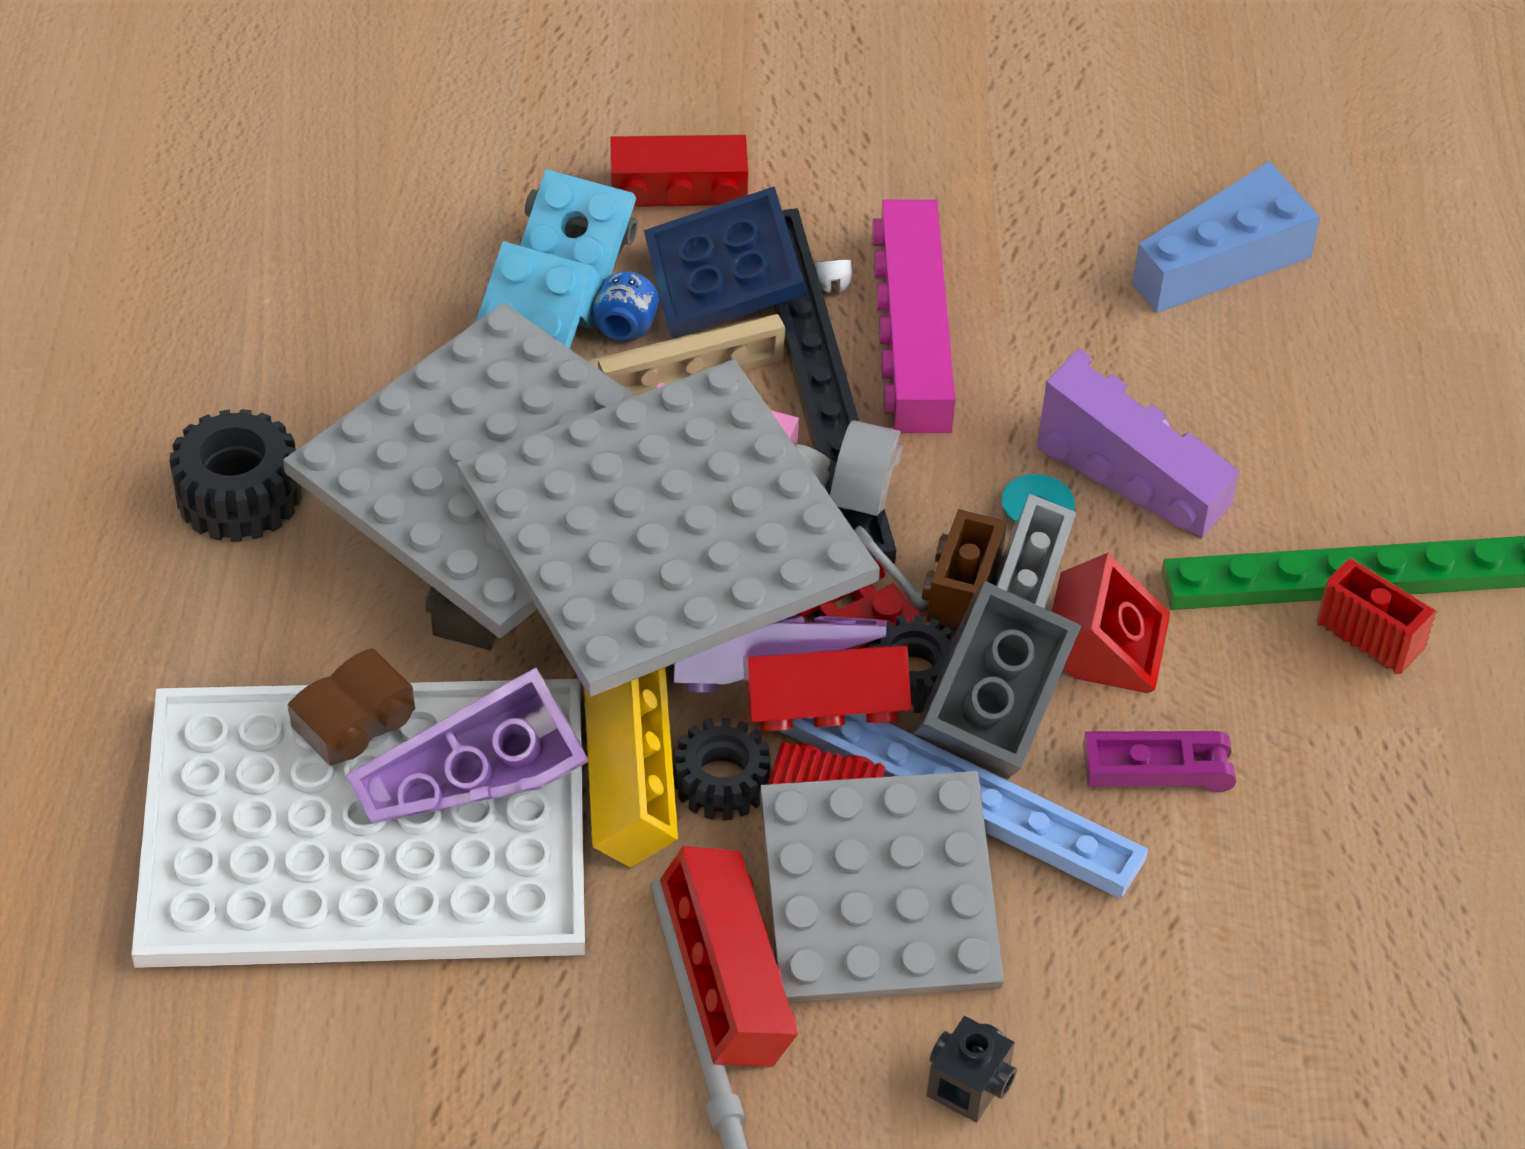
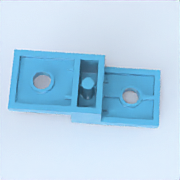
M545 169L520 246L505 241L502 242L476 322L502 303H505L570 349L577 325L593 330L595 324L592 316L593 303L603 282L612 273L636 201L635 195L632 192ZM577 216L585 217L588 220L586 232L578 238L567 237L565 235L567 222Z

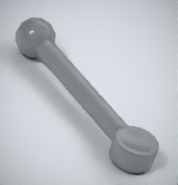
M858 526L854 531L866 549L908 594L910 602L919 611L926 609L929 606V601L922 599V591H917L873 542V539L865 529Z

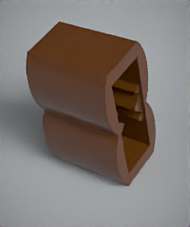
M371 648L345 661L331 676L319 679L305 687L287 706L291 727L329 766H333L361 755L373 737L380 736L388 731L398 730L404 726L415 710L413 686L374 648Z

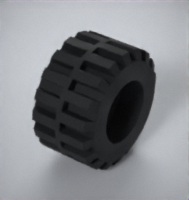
M229 409L219 411V415L214 417L208 414L199 418L198 425L189 424L183 429L184 437H176L173 443L174 452L170 453L169 461L177 508L180 509L181 517L185 523H192L194 531L199 534L208 531L211 539L219 541L223 537H231V542L242 541V537L252 536L253 539L263 537V531L269 529L274 532L282 527L281 519L289 520L295 513L294 506L299 505L301 499V485L285 474L283 459L296 451L295 441L292 434L286 432V426L280 421L272 422L271 416L262 412L256 416L252 415L251 410L240 409L239 413H230Z

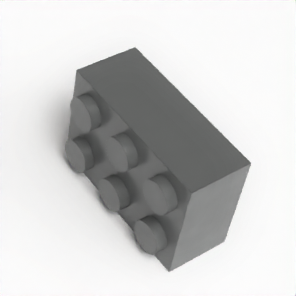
M984 581L972 595L913 731V735L1009 779L1022 768L1082 625Z

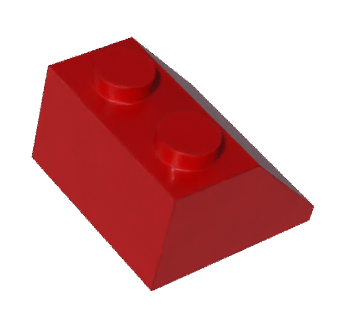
M1109 553L1060 572L1051 612L1082 625L1064 669L1075 679L1143 693L1154 691L1156 689L1170 612Z

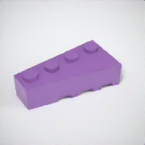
M1078 348L1046 381L1037 449L1043 451L1051 458L1059 460L1083 473L1091 480L1101 483L1125 496L1133 503L1143 506L1167 519L1175 526L1185 529L1202 539L1233 504L1239 470L1191 433L1187 432L1181 436L1175 432L1165 418L1167 416L1153 404L1145 409L1124 393L1128 386L1113 374L1106 379L1089 366L1093 358Z

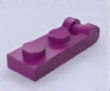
M1085 731L1083 750L1088 787L1205 786L1212 792H1225L1232 789L1236 784L1234 766L1228 762V758L1232 754L1230 737L1224 732ZM1194 756H1201L1205 761H1194Z

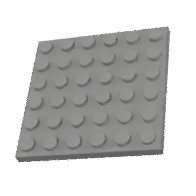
M502 303L283 459L285 474L494 635L502 638L535 612L537 607L458 477L457 462L636 395L510 306Z
M735 359L457 462L458 477L590 697L879 581L880 567Z

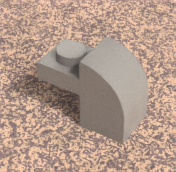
M854 420L850 422L841 445L830 497L837 507L876 516L885 508L892 470L900 464L904 444L898 443L901 431Z

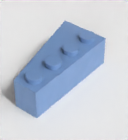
M1268 161L1140 242L1132 284L1154 311L1158 313L1311 258L1320 216L1274 165Z

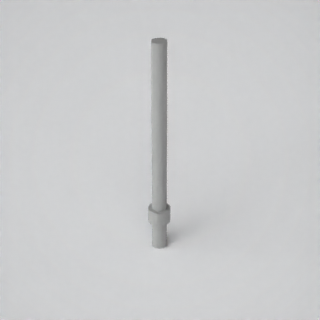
M658 877L651 882L650 886L710 1101L706 1109L711 1127L720 1134L724 1149H748L742 1129L746 1121L740 1098L732 1094L725 1066L713 1064L660 883L661 877Z

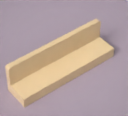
M778 314L764 318L756 317L600 357L588 362L637 396L657 388L659 382L669 384L733 359L736 360L743 371L782 361L784 358L785 326Z

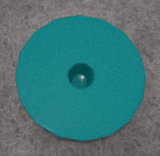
M1028 474L1017 477L1006 485L1002 493V508L1007 517L1016 522L1029 494L1069 510H1075L1074 496L1069 487L1060 480L1044 474Z

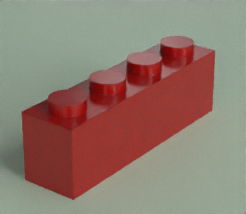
M682 846L660 878V883L713 1064L773 1067L798 1035L795 1015L790 1010L782 984L781 970L775 962L767 937V925L761 917L753 892V881L747 873L741 851Z

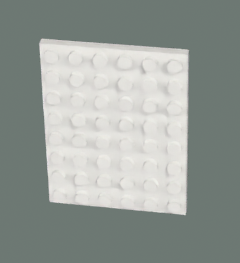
M580 679L545 680L581 745ZM512 680L410 683L413 686L415 710L412 712L407 723L398 730L388 731L380 736L373 737L361 755L333 766H329L291 727L287 704L308 685L156 689L132 945L134 968L585 955L582 766L541 789L372 823L346 775Z

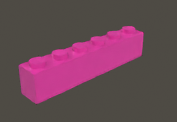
M882 199L881 218H873L872 245L881 246V250H875L874 276L875 278H883V283H877L876 290L877 311H885V316H879V344H888V350H882L881 377L882 379H890V384H884V413L893 414L894 430L901 431L900 433H952L955 392L937 200Z

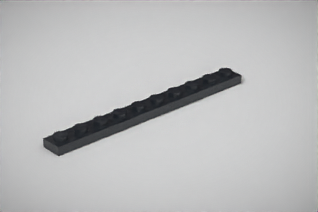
M798 208L783 210L807 295L774 305L776 314L779 315L785 326L784 344L813 449L821 452L832 461L828 469L831 476L825 487V490L830 495L845 433L852 420L859 421L799 210ZM838 507L852 529L855 530L858 526L865 529L873 539V542L894 564L897 550L885 508L876 516Z

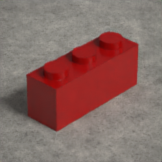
M746 135L610 136L611 187L632 192L636 197L634 207L715 206L748 195L749 171Z
M896 645L743 657L747 720L751 722L760 721L761 731L793 729L792 719L812 717L814 727L846 725L845 715L866 714V723L898 721V711L912 710L907 646Z

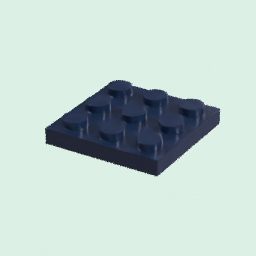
M775 186L643 230L667 325L673 339L807 295Z

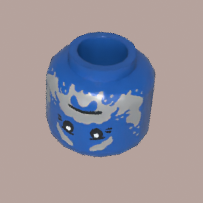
M621 271L609 275L603 282L593 303L592 316L595 325L602 333L614 340L635 341L643 337L650 329L658 309L659 296L657 290L650 280L638 273Z

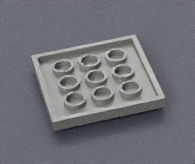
M978 771L761 785L760 802L775 960L781 970L782 984L788 1003L1002 988L1004 975Z

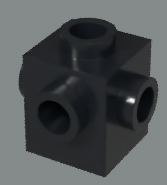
M963 1016L952 1034L944 1031L940 1035L931 1052L930 1062L932 1064L930 1066L927 1097L977 1123L993 1097L996 1096L1003 1099L1015 1079L1017 1068L1011 1065L1015 1042L1007 1038L998 1028L989 1024H980Z

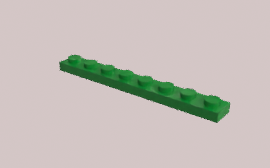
M1525 536L1167 558L1163 560L1161 573L1171 610L1322 600L1326 581L1349 558L1357 561L1410 595L1525 587Z

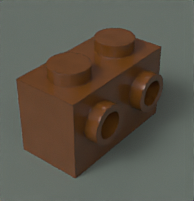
M961 509L957 510L949 535L942 533L935 556V563H938L936 571L929 570L925 578L922 599L929 601L927 622L934 618L940 621L941 626H948L958 630L972 595L984 581L991 584L994 583L1003 556L1007 521Z

